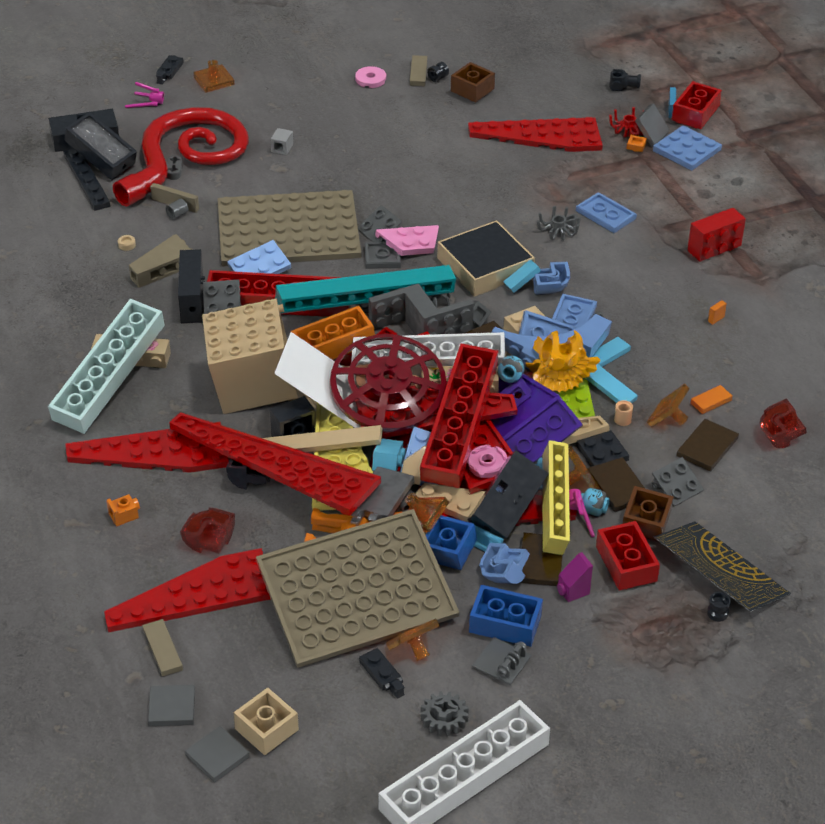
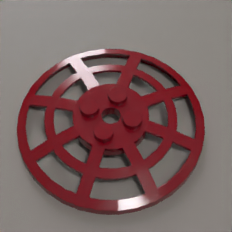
M393 334L373 335L355 341L339 354L333 364L330 376L331 394L338 408L355 423L364 427L381 425L382 431L386 432L411 429L430 419L440 407L447 383L442 363L428 347L409 337ZM377 340H393L392 344H381L370 348L364 345L365 343ZM400 342L418 347L427 354L419 356L412 350L400 346ZM354 348L361 351L354 358L350 367H338L340 361L348 352ZM390 349L389 356L378 357L373 351ZM398 350L409 354L413 359L405 362L398 358ZM364 356H367L372 361L367 368L356 367ZM434 360L440 371L441 384L429 380V370L425 362ZM419 364L424 378L413 376L411 368ZM348 374V383L353 393L343 400L337 388L336 375ZM354 374L365 375L366 384L357 388ZM385 375H392L394 378H393V379H386V378H384V376H385ZM411 383L422 385L419 392L414 397H411L408 393ZM428 388L439 391L434 403L422 413L416 403L422 399ZM371 391L380 397L379 403L368 399L364 394ZM399 396L405 401L399 404H387L388 398ZM358 399L365 405L377 409L376 420L358 414L349 405ZM409 407L415 416L399 422H384L386 411H399Z

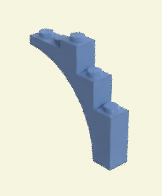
M597 314L579 328L574 329L582 337L583 348L586 351L587 357L594 355L609 335L612 321ZM497 327L492 330V333L504 332L505 351L520 358L524 367L526 363H533L534 360L540 359L539 354L533 349L537 336L511 333ZM574 330L558 334L559 343H566L568 337L574 335ZM540 336V337H541V338L543 339V341H544V339H545L547 336Z

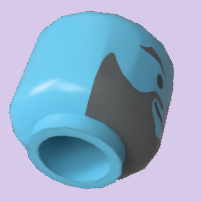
M516 356L505 357L498 366V375L507 383L518 381L524 372L522 360Z
M588 488L585 493H581L587 514L599 517L602 513H606L610 499L607 498V494L604 491Z

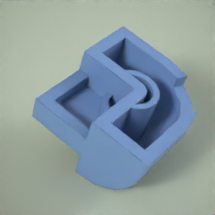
M550 262V268L541 269L538 274H535L533 277L534 293L536 295L554 294L567 287L570 280L568 262Z
M489 543L479 566L483 576L492 582L518 584L525 577L522 569L530 554L526 549H510L506 543Z

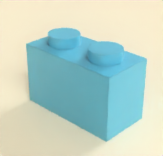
M381 439V444L376 445L373 452L372 470L375 471L377 467L397 471L398 467H402L406 448H403V441Z

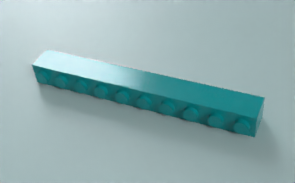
M450 265L282 284L276 285L275 299L277 298L278 305L283 304L284 312L280 313L369 303V298L415 284H419L427 296L453 293L456 277Z

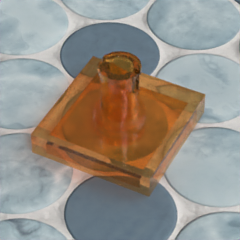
M209 60L208 68L193 72L194 78L206 93L235 85L233 77L222 64L218 65L217 60H212V64Z
M684 383L661 399L647 420V423L653 427L670 415L680 426L683 425L689 417L678 406L690 388Z
M570 445L568 447V455L575 467L574 470L569 472V487L582 479L589 488L600 490L594 478Z
M411 493L405 498L406 504L410 507L408 510L414 509L424 532L431 531L449 504L446 497L418 498L415 493Z
M435 618L387 641L386 644L389 650L404 643H410L416 660L419 661L430 655L422 641L423 635L439 627V624Z

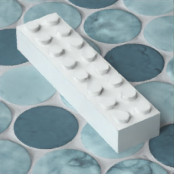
M504 332L404 336L428 347L438 357L442 366L454 365L460 343L498 350V366L505 358ZM353 337V343L365 337ZM377 340L365 343L364 345L370 348L381 344H392L393 340ZM400 342V346L412 350L419 356L427 354L418 347ZM357 348L352 350L351 363L361 353ZM381 349L373 352L378 357L389 356L390 349ZM398 350V358L405 362L413 359L409 354ZM364 356L357 365H366L372 361L367 356ZM434 360L425 362L426 366H437ZM418 364L412 367V375L421 377V366Z
M519 700L379 792V810L392 824H433L548 746L550 727Z

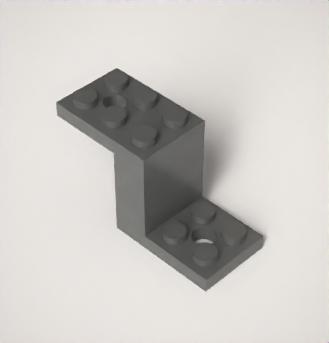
M419 284L369 298V320H371L374 330L401 321H406L415 335L427 331L430 335L463 334L473 330L474 303L471 299L437 309Z

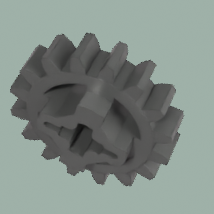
M439 691V696L437 697L431 694V700L425 698L424 705H421V721H424V728L430 726V733L436 730L438 731V736H441L443 732L450 736V731L458 734L459 728L464 729L465 722H468L469 707L465 706L466 701H459L458 694L452 697L451 692L443 695L442 691Z

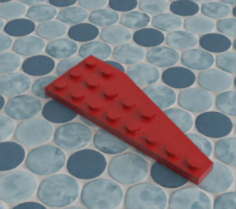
M595 117L476 121L468 123L469 136L472 138L486 140L497 138L499 142L511 140L514 141V144L533 147L545 145L553 150H556V147L565 148L564 151L567 152L602 151L603 148Z
M172 429L65 443L68 463L91 464L101 462L104 463V466H111L113 463L122 464V467L153 469L161 467L165 468V471L183 469V472L191 473L226 468L229 462L227 456Z

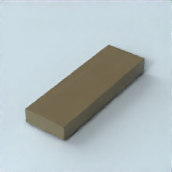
M412 55L410 86H425L428 56Z
M156 183L151 185L152 200L169 205L181 198L187 203L188 211L197 213L199 210L198 196Z
M163 619L142 625L162 677L182 671L183 665Z

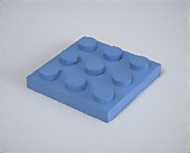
M683 125L653 145L654 152L691 171L718 153L722 148V144Z

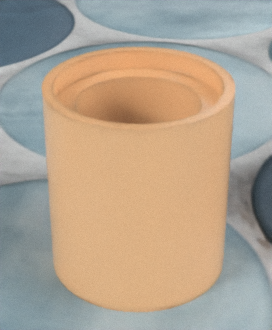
M621 400L616 403L614 416L616 424L627 426L631 423L633 412L631 402Z

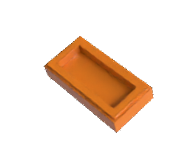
M719 385L691 398V404L700 413L704 414L732 401L733 395Z

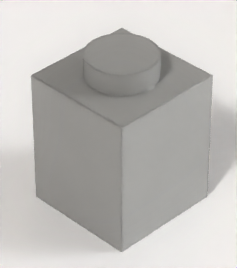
M277 128L271 137V152L287 155L293 146V131Z

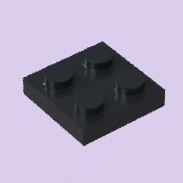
M612 430L577 440V448L591 467L622 457L625 461H629L628 452Z

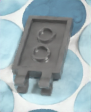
M377 467L373 474L381 476V484L350 515L353 516L350 522L359 525L364 515L369 516L368 521L371 522L392 516L415 482L414 476Z

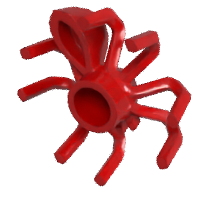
M632 107V115H625L621 121H618L617 109H614V119L618 124H615V126L612 122V115H609V122L615 129V134L620 133L624 128V137H627L628 130L629 138L631 135H643L635 122V107Z

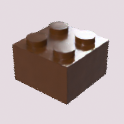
M469 62L451 75V92L475 103L495 88V73L472 62Z
M634 486L623 516V524L636 521L645 538L658 541L654 536L664 533L671 514L674 496Z

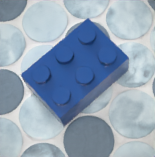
M481 585L470 613L469 633L491 638L495 637L512 643H519L521 641L526 646L531 647L542 616L543 599Z

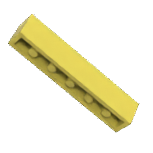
M549 440L542 455V469L549 473L543 482V552L563 555L570 542L568 444Z

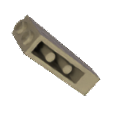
M175 234L129 264L130 279L140 288L178 273L180 250L193 249L189 248L186 242Z

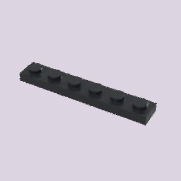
M74 148L63 151L68 165L93 210L97 211L111 207L107 195L85 157Z

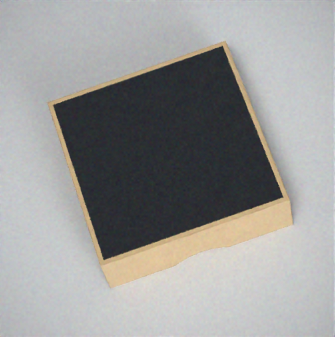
M497 220L438 241L437 258L443 265H450L453 273L474 297L503 285L504 280L530 259L535 263V257Z

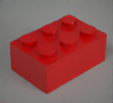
M692 81L673 104L672 121L691 126L695 129H702L720 106L722 90Z
M730 208L692 222L687 251L701 262L740 247L742 245L746 218L736 209Z
M636 521L598 529L596 548L618 590L658 581L660 564Z

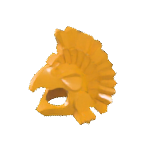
M574 330V335L568 337L567 342L562 344L559 343L558 331H554L544 341L540 336H537L533 349L539 354L540 359L534 360L533 363H526L525 367L533 372V380L552 391L560 393L561 391L566 392L568 389H573L574 386L578 387L579 383L583 382V378L589 377L590 373H594L597 370L596 365L600 362V358L586 356L582 337L577 331Z

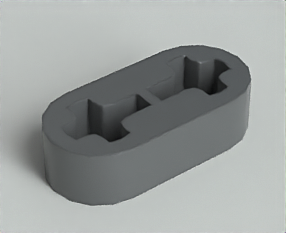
M172 155L168 157V179L177 180L181 177L183 167L181 156Z

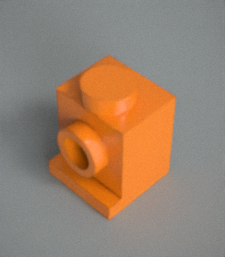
M128 494L113 501L111 499L106 500L108 514L116 527L139 518L138 509H140L137 498L132 499Z

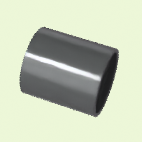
M180 198L167 205L165 210L169 218L174 220L187 213L188 206Z

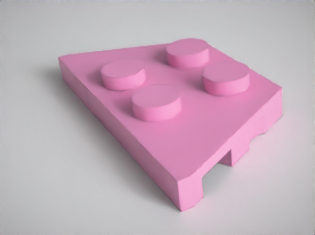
M439 226L378 229L375 236L377 238H384L386 245L393 248L401 256L434 253Z

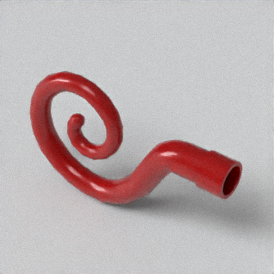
M192 107L166 113L153 120L143 132L141 150L147 168L116 181L113 184V193L118 202L127 207L151 193V185L153 183L162 185L165 182L168 168L160 148V141L162 136L173 128L188 124H211L220 126L232 133L234 142L229 148L218 152H199L189 146V141L193 138H205L209 145H214L217 141L215 134L209 129L202 127L189 128L182 132L178 139L180 153L189 161L201 165H218L237 159L245 152L248 146V131L235 116L213 108Z

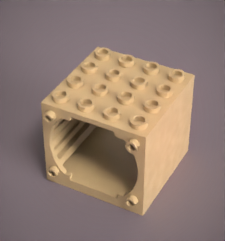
M277 298L202 315L208 366L223 414L298 398L297 389L275 374L287 343V336L280 313L284 312L283 304L278 305Z

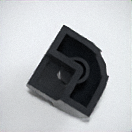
M231 458L226 466L229 480L241 489L247 490L249 483L262 485L270 482L271 479Z

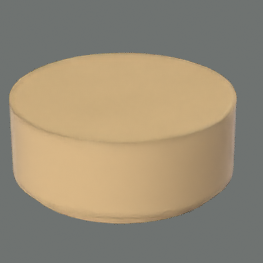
M124 235L118 239V247L121 250L129 251L136 246L133 236Z

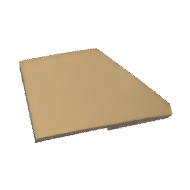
M427 446L421 447V449L404 460L401 473L413 475L415 481L413 484L420 485V465Z

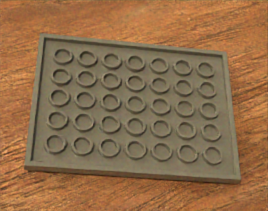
M352 190L218 198L222 267L228 266L227 261L272 240L275 241L289 262L361 258Z
M414 509L256 556V562L297 668L459 617L460 612Z

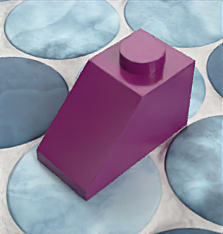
M583 552L578 553L559 574L557 590L561 596H564L567 602L590 594L593 565Z

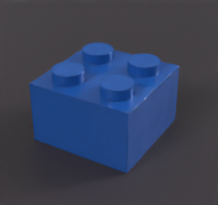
M438 514L426 533V538L438 564L461 570L477 541L475 525L473 523Z

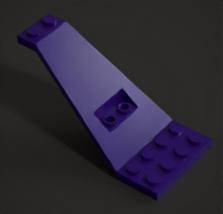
M522 374L520 379L513 383L504 382L498 375V393L513 394L518 413L517 415L490 420L512 452L516 450L533 463H536L542 457L549 440L562 443L583 426L581 421L557 393L525 374ZM520 393L522 397L517 399L515 395Z

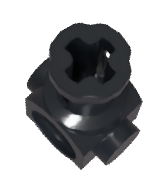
M613 69L611 71L609 82L611 91H623L627 86L640 88L641 74H638V76L628 75L622 69Z

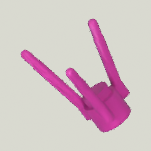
M135 82V85L153 92H150V94L134 92V94L149 97V100L152 102L125 105V108L163 104L164 92Z
M570 489L569 508L571 510H579V514L583 515L591 537H594L595 534L584 506L581 491L579 489Z

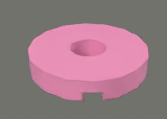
M363 67L355 75V81L361 87L378 88L384 85L386 80L385 71L378 67Z
M491 445L479 446L470 453L468 459L469 470L474 475L482 478L494 477L507 460L506 452L497 446L496 448L491 447Z

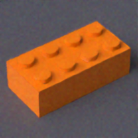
M360 306L291 331L332 360L336 359L346 347L353 343V337L375 335L374 326Z

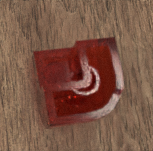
M787 398L766 408L760 418L759 424L763 433L776 448L789 447L791 440L807 433L806 427L798 418L796 410Z
M210 507L208 510L197 514L193 512L180 531L182 540L196 552L201 553L205 549L219 554L224 544H228L232 537L235 526V514Z

